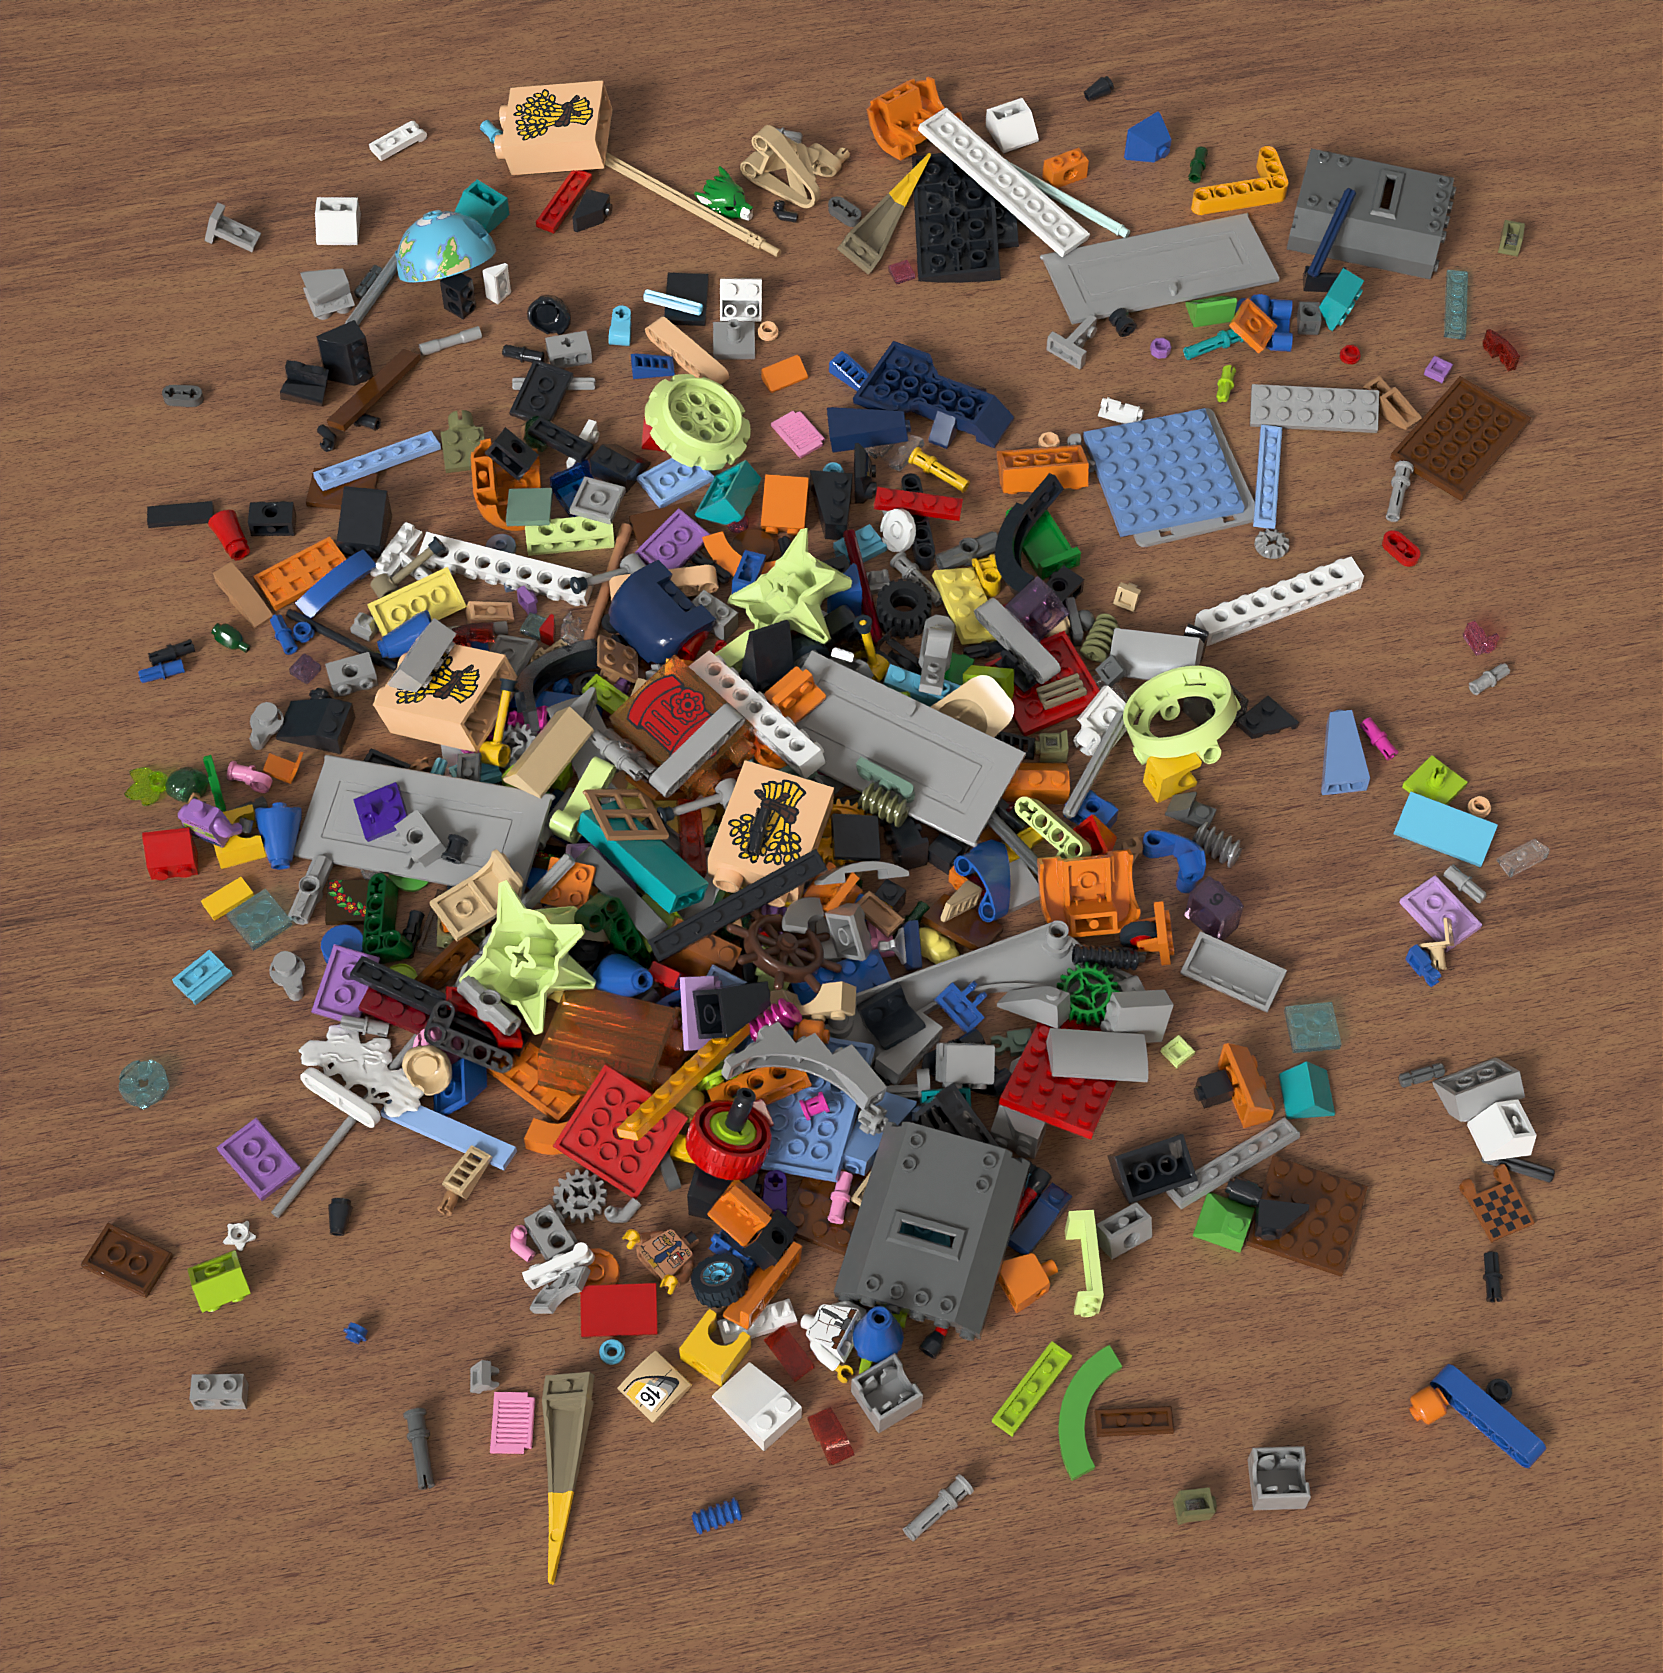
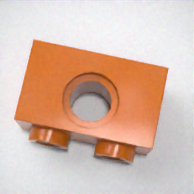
M1080 148L1044 160L1042 178L1046 183L1057 189L1087 178L1089 160Z

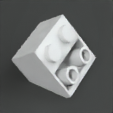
M1023 98L987 109L985 127L1002 153L1039 141L1032 112Z
M317 197L315 210L317 245H358L361 217L358 198Z
M720 278V321H729L731 319H737L738 321H762V278Z
M1519 1100L1495 1102L1467 1124L1484 1161L1528 1156L1532 1153L1537 1135Z

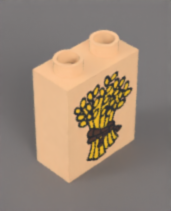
M604 81L510 89L508 105H501L499 111L500 123L504 131L503 134L495 136L494 144L497 158L506 159L511 175L601 169L605 167L613 109Z
M455 644L448 654L444 652L441 658L444 661L437 671L433 669L430 673V676L433 678L426 688L421 686L417 692H411L390 687L386 684L378 690L373 706L390 733L477 753L497 721L502 690H500L502 681H500V678L516 681L517 675L506 655ZM404 653L400 657L397 668L399 667L407 653ZM511 692L510 701L515 695L514 692Z
M745 760L708 856V877L713 878V884L723 891L736 893L741 887L745 888L812 850H818L833 808L834 788ZM764 807L771 810L766 828L768 834L763 839L760 856H750L745 853L750 835L748 832L749 827L753 824L756 808ZM805 884L773 900L768 905L783 907L786 902L793 903L800 899Z

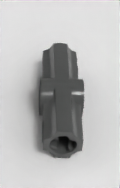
M991 531L974 539L969 537L962 539L958 546L935 555L937 567L939 570L954 569L961 565L971 566L973 558L978 559L995 551L997 533Z

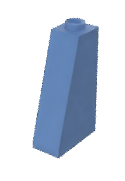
M1352 710L1330 712L1326 724L1321 793L1322 795L1366 791L1370 775Z
M885 1092L883 1100L875 1105H880L887 1110L885 1117L888 1118L889 1122H894L896 1125L901 1126L902 1122L912 1121L911 1111L916 1108L917 1101ZM857 1119L843 1154L844 1161L841 1169L847 1170L852 1174L865 1176L873 1166L883 1132L880 1134L876 1133L875 1136L870 1133L866 1134L859 1129L862 1123Z

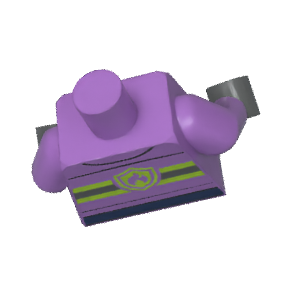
M193 797L190 803L185 804L178 812V818L182 821L183 827H189L192 836L221 848L225 846L231 836L241 834V832L251 833L254 822L253 820L240 817L239 823L231 824L220 809L206 804L205 801L197 800V797Z

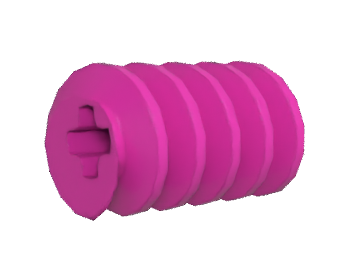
M780 998L778 1000L779 1006L773 1003L771 1010L766 1009L763 1011L764 1016L759 1014L756 1020L753 1019L749 1022L751 1038L756 1042L758 1031L763 1026H771L776 1022H779L787 1032L789 1028L801 1022L802 1015L794 1004Z

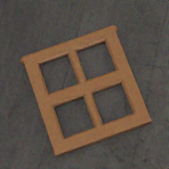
M585 789L583 791L607 841L668 839L669 834L650 797L640 790ZM614 797L620 809L603 810L597 798ZM622 797H639L644 809H627ZM608 818H625L630 830L614 831ZM632 818H649L655 830H638Z

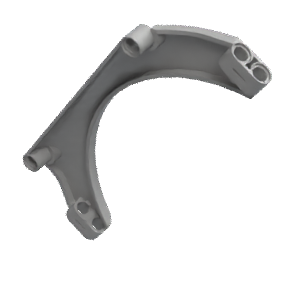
M1059 920L1053 921L856 993L855 1015L845 1016V1020H832L829 1018L825 1028L830 1030L831 1038L873 1044L875 1051L870 1066L872 1068L875 1064L874 1057L882 1046L865 1028L856 1007L858 1004L896 982L902 987L909 1006L917 1014L921 1011L925 1015L941 1008L934 999L952 982L961 992L973 981L978 984L972 992L966 995V998L977 996L983 992L989 994L1044 986L1056 988V984L1062 982L1060 976L1062 974L1068 976V968H1071L1074 972L1076 971L1075 965L1072 962V950L1075 944H1079L1080 947L1082 945L1071 936H1068L1069 929L1066 923ZM1053 934H1060L1061 937H1055ZM1102 965L1098 967V971H1101ZM1109 966L1106 967V975L1113 974L1114 979L1112 982L1115 981L1119 984L1115 990L1120 992L1146 991L1137 975L1133 976L1121 969H1117V967L1113 969ZM1087 979L1091 984L1099 983L1096 980ZM1079 981L1070 987L1068 991L1070 995L1080 988ZM1084 987V996L1089 997L1091 1002V993L1089 994V991H1086ZM1107 993L1102 994V997L1096 999V1008L1105 1002L1108 996Z

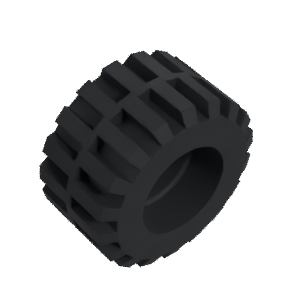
M898 579V582L893 580L889 582V586L885 584L882 587V591L880 590L878 593L876 606L880 628H883L885 633L893 628L891 637L896 638V636H900V639H905V636L914 638V634L918 636L922 634L925 621L931 617L932 609L931 595L927 593V588L925 586L921 587V583L918 581L913 583L912 579L907 581ZM898 606H908L913 610L902 612L895 608Z

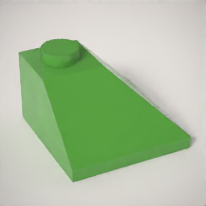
M1209 1192L1206 1195L1193 1236L1240 1253L1255 1208Z

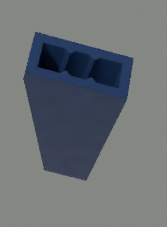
M827 408L829 437L833 453L854 450L855 443H859L863 448L908 441L907 433L911 432L910 420H905L904 411Z

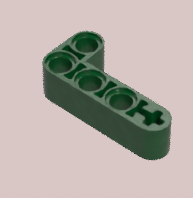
M383 873L374 874L368 883L362 942L363 952L379 957V964L403 960L410 956L413 951L412 942L395 930L399 890L396 884Z
M599 892L576 911L574 916L575 924H582L585 930L594 933L600 932L603 929L617 954L628 956L647 970L650 968L652 962L651 955L620 898Z

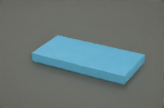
M1410 792L1395 828L1394 835L1481 867L1498 824Z

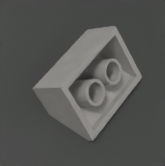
M433 618L419 635L387 685L411 692H417L421 686L426 688L433 678L430 676L432 670L437 671L444 660L441 657L444 652L448 654L455 645L452 640L456 633Z
M1498 1058L1490 1059L1432 1081L1449 1115L1460 1122L1470 1121L1495 1102L1525 1098L1520 1071Z

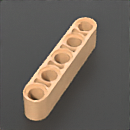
M660 317L645 328L647 337L668 356L673 357L676 363L688 373L694 375L695 378L705 377L720 385L729 379V373L722 364L665 317Z
M712 565L668 569L673 574L671 581L687 597L698 596L703 590L710 594L718 590L716 569ZM631 574L614 576L609 580L611 601L619 587Z

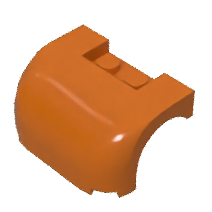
M926 77V80L916 82L915 79H911L870 101L871 105L866 110L872 133L879 146L886 153L901 161L916 153L915 145L921 144L927 139L918 131L919 125L945 109L939 99L935 79ZM961 112L954 114L963 122Z
M491 438L482 440L474 452H471L473 494L477 508L484 519L495 527L510 531L525 530V526L506 525L509 489L542 488L539 456L529 470L518 481L485 454L492 444Z
M1130 849L1106 851L1107 855L1062 859L1061 856L1037 858L1039 897L1046 923L1057 920L1063 921L1068 926V936L1074 938L1120 933L1125 925L1139 920L1140 908L1134 895L1132 881L1133 854Z

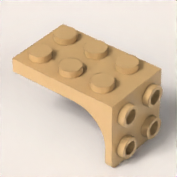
M497 849L491 852L489 861L478 872L430 901V906L456 941H459L497 917L499 883L507 880L521 900L523 878L517 871L514 872L507 856L504 853H500Z

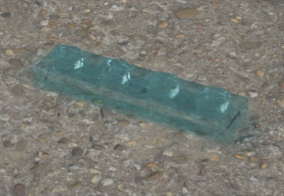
M1447 269L1444 337L1465 339L1467 271Z

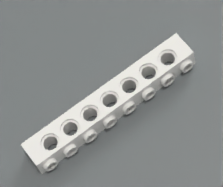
M426 532L418 555L429 547L428 544L434 540V536L446 547L445 551L442 550L437 555H432L423 563L429 569H435V567L444 569L448 567L451 574H463L472 580L479 578L492 585H497V583L504 585L506 583V587L512 586L511 590H516L524 585L535 596L538 594L545 595L554 601L561 599L574 606H587L594 585L588 586L580 594H575L571 588H563L565 585L570 584L572 577L588 578L593 576L590 573ZM443 553H449L446 557H440ZM464 558H469L465 563L460 562ZM485 563L490 564L486 568H481V566ZM505 568L510 569L508 573H501ZM525 574H531L527 579L522 578ZM546 579L552 580L548 584H543V581Z
M1352 557L1338 559L1327 566H1319L1311 572L1298 574L1292 579L1282 580L1268 588L1263 587L1249 595L1244 594L1238 599L1223 602L1217 607L1204 609L1196 615L1194 626L1209 632L1206 646L1361 589L1364 575Z
M709 650L688 666L693 679L722 706L729 703L745 718L743 725L802 778H808L826 763L822 746L818 742L813 743L803 729L798 730L790 717H784L775 704L770 705L766 697L760 691L757 693L747 679L743 681L733 667L729 668L726 666V662L720 655L715 656Z

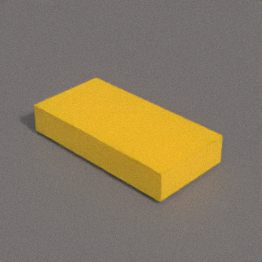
M239 877L201 900V903L215 921L255 896L243 878Z

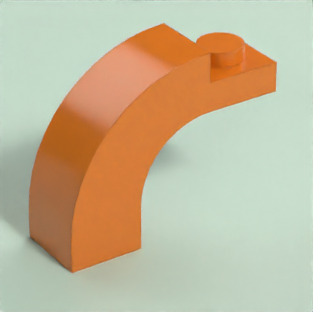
M533 1118L524 1138L526 1149L548 1155L563 1154L552 1146L568 1121L552 1124Z

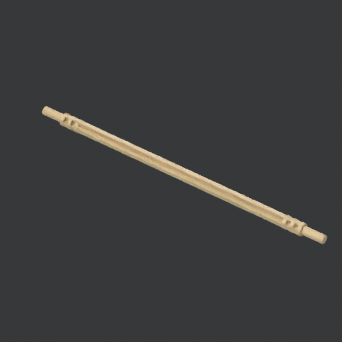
M606 152V166L759 250L763 249L776 257L780 256L781 250L767 243L766 239Z

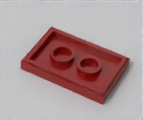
M656 1283L584 1286L582 1292H580L581 1338L658 1335Z

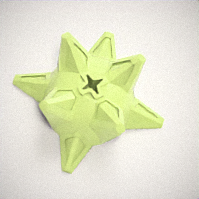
M808 528L800 529L784 555L776 560L775 566L768 573L761 574L757 581L731 594L727 603L745 608L751 622L755 624L754 630L788 620L790 631L795 630L826 644L830 641L831 637L820 607L822 601L837 592H844L850 589L852 580L850 577L808 553Z
M507 880L499 883L497 921L492 926V933L483 948V955L459 979L460 983L468 975L474 977L486 989L497 991L502 1000L511 1005H516L534 1035L543 1033L546 1000L549 995L554 991L594 989L596 980L568 953L585 933L582 924H574V916L578 908L567 906L536 910L527 909Z

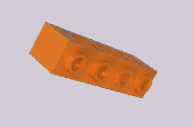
M762 1067L748 1073H741L736 1078L727 1082H721L720 1085L707 1091L711 1101H733L734 1098L732 1097L737 1093L738 1089L749 1088L756 1095L755 1101L762 1098L766 1105H769L808 1088L812 1084L807 1072L784 1067ZM780 1074H786L783 1078L777 1079ZM763 1083L760 1088L755 1089L757 1084Z

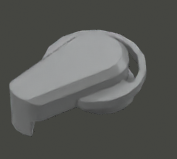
M261 703L251 715L250 725L252 733L249 740L255 750H261L271 736L283 726V714L273 703ZM278 713L281 715V720H278Z
M282 951L276 954L269 969L270 977L276 984L283 986L292 1001H299L304 994L302 978L306 971L305 964L297 955L289 951Z

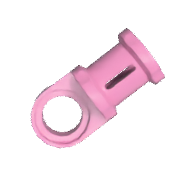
M232 761L228 766V781H243L256 792H269L273 782L272 778L265 773L256 771L254 765L248 767Z

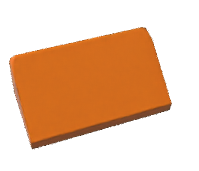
M799 355L792 356L761 370V379L771 393L808 379L807 372Z

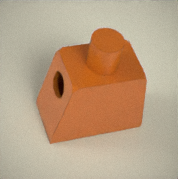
M1033 1253L1003 1261L998 1282L1016 1314L1049 1291L1050 1281L1048 1277L1058 1273V1269L1052 1259L1040 1264Z

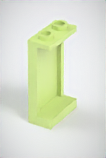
M1094 1210L1069 1211L1065 1227L1066 1240L1081 1239L1086 1291H1079L1077 1293L1074 1314H1081L1082 1317H1091L1099 1314L1104 1296Z

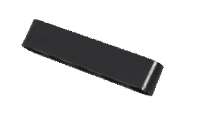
M913 473L904 475L901 479V490L923 493L919 476ZM911 515L916 526L915 539L911 545L914 563L919 566V570L928 571L933 568L935 547L929 518Z

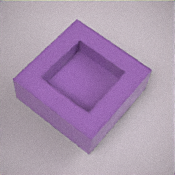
M1434 356L1425 369L1424 375L1443 383L1452 370L1453 364Z
M524 585L516 589L518 602L529 616L536 614V603H538L535 594L532 591L529 592Z

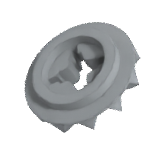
M1267 528L1264 532L1260 531L1255 538V548L1263 557L1269 559L1281 558L1289 550V539L1285 537L1284 532L1279 533L1277 529L1270 531ZM1274 540L1276 541V545H1275V544L1268 545V542H1269V541H1271V542L1274 541Z

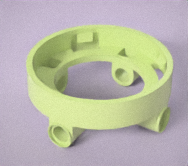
M1185 666L1163 672L1141 685L1128 699L1123 712V721L1133 743L1134 754L1142 765L1146 764L1147 759L1151 756L1171 758L1194 752L1205 763L1213 764L1221 756V749L1217 739L1230 728L1241 706L1233 693L1229 680L1223 673L1206 666ZM1200 696L1212 701L1216 710L1214 716L1194 730L1181 735L1158 738L1150 732L1151 720L1157 712L1168 721L1175 719L1179 715L1180 706L1177 699ZM1139 713H1142L1138 725H1133Z

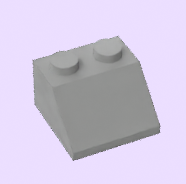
M846 903L825 912L837 957L859 961L866 960L873 948L871 945V935L867 930L864 920L865 913L860 904Z

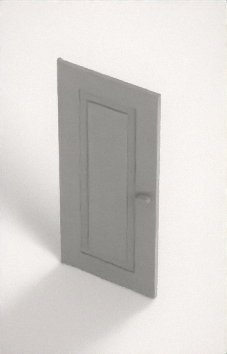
M1248 213L1077 247L1063 257L1057 252L1040 256L1071 324L1082 323L1090 314L1097 319L1110 317L1119 308H1126L1130 313L1279 282V276L1248 218Z
M811 651L801 670L807 669L813 675L814 683L825 693L826 699L798 722L796 728L798 730L803 729L813 743L818 742L824 749L823 756L826 763L817 771L862 793L870 783L874 782V790L876 791L880 787L877 782L872 779L867 781L858 774L856 763L861 756L913 785L915 799L913 802L906 804L907 807L910 806L909 816L972 847H977V841L1026 753ZM757 738L758 742L764 744L759 738ZM883 789L882 794L884 795L887 791ZM891 790L890 798L892 799L898 793ZM898 794V802L900 803L902 801V797L900 794Z
M331 755L324 756L325 761L295 847V857L312 860L314 856L321 855L337 865L456 886L478 872L489 861L491 852L497 849L500 853H504L507 856L514 872L517 871L522 876L524 881L522 899L552 800L555 799L553 794L545 793L540 799L519 788ZM396 782L400 787L408 815L417 809L446 848L449 843V834L459 835L469 841L462 852L461 864L448 862L441 857L426 868L420 861L415 863L408 854L411 850L408 845L404 847L396 837L399 834L398 831L368 842L364 837L353 799ZM423 837L417 839L416 843L420 842Z

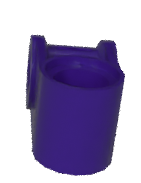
M772 1170L767 1173L764 1179V1196H762V1201L772 1209V1212L778 1209L786 1216V1176L779 1170ZM774 1182H778V1187H773Z

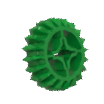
M1086 962L1085 968L1081 969V966L1077 963L1075 965V972L1068 968V976L1063 974L1060 976L1062 982L1056 984V988L1068 992L1075 982L1079 981L1080 988L1070 995L1071 1012L1068 1018L1069 1021L1076 1017L1077 1024L1080 1025L1082 1020H1085L1086 1026L1089 1027L1091 1020H1094L1096 1025L1100 1024V1017L1104 1020L1106 1007L1110 1002L1112 992H1120L1115 990L1118 988V982H1112L1114 975H1106V967L1098 971L1099 965L1097 963L1093 968H1089V963ZM1087 979H1093L1099 983L1091 984ZM1084 987L1086 991H1089V994L1091 993V1002L1089 997L1084 996ZM1107 993L1108 996L1105 1002L1096 1008V999L1102 997V994ZM1075 1005H1085L1088 1010L1080 1009Z

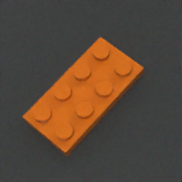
M329 536L254 575L253 578L274 610L277 611L300 599L314 584L345 561L346 558Z
M529 1042L521 1057L514 1054L516 1063L510 1071L499 1073L486 1068L488 1073L557 1124H560L578 1105L589 1089L577 1079L572 1080L557 1076L554 1059L531 1042ZM494 1056L491 1059L500 1061L502 1068L505 1065H509V1062L506 1061L507 1056L502 1058Z

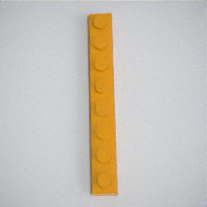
M749 1023L731 1037L712 1038L652 1096L642 1103L632 1115L626 1118L617 1128L619 1137L639 1141L750 1034Z

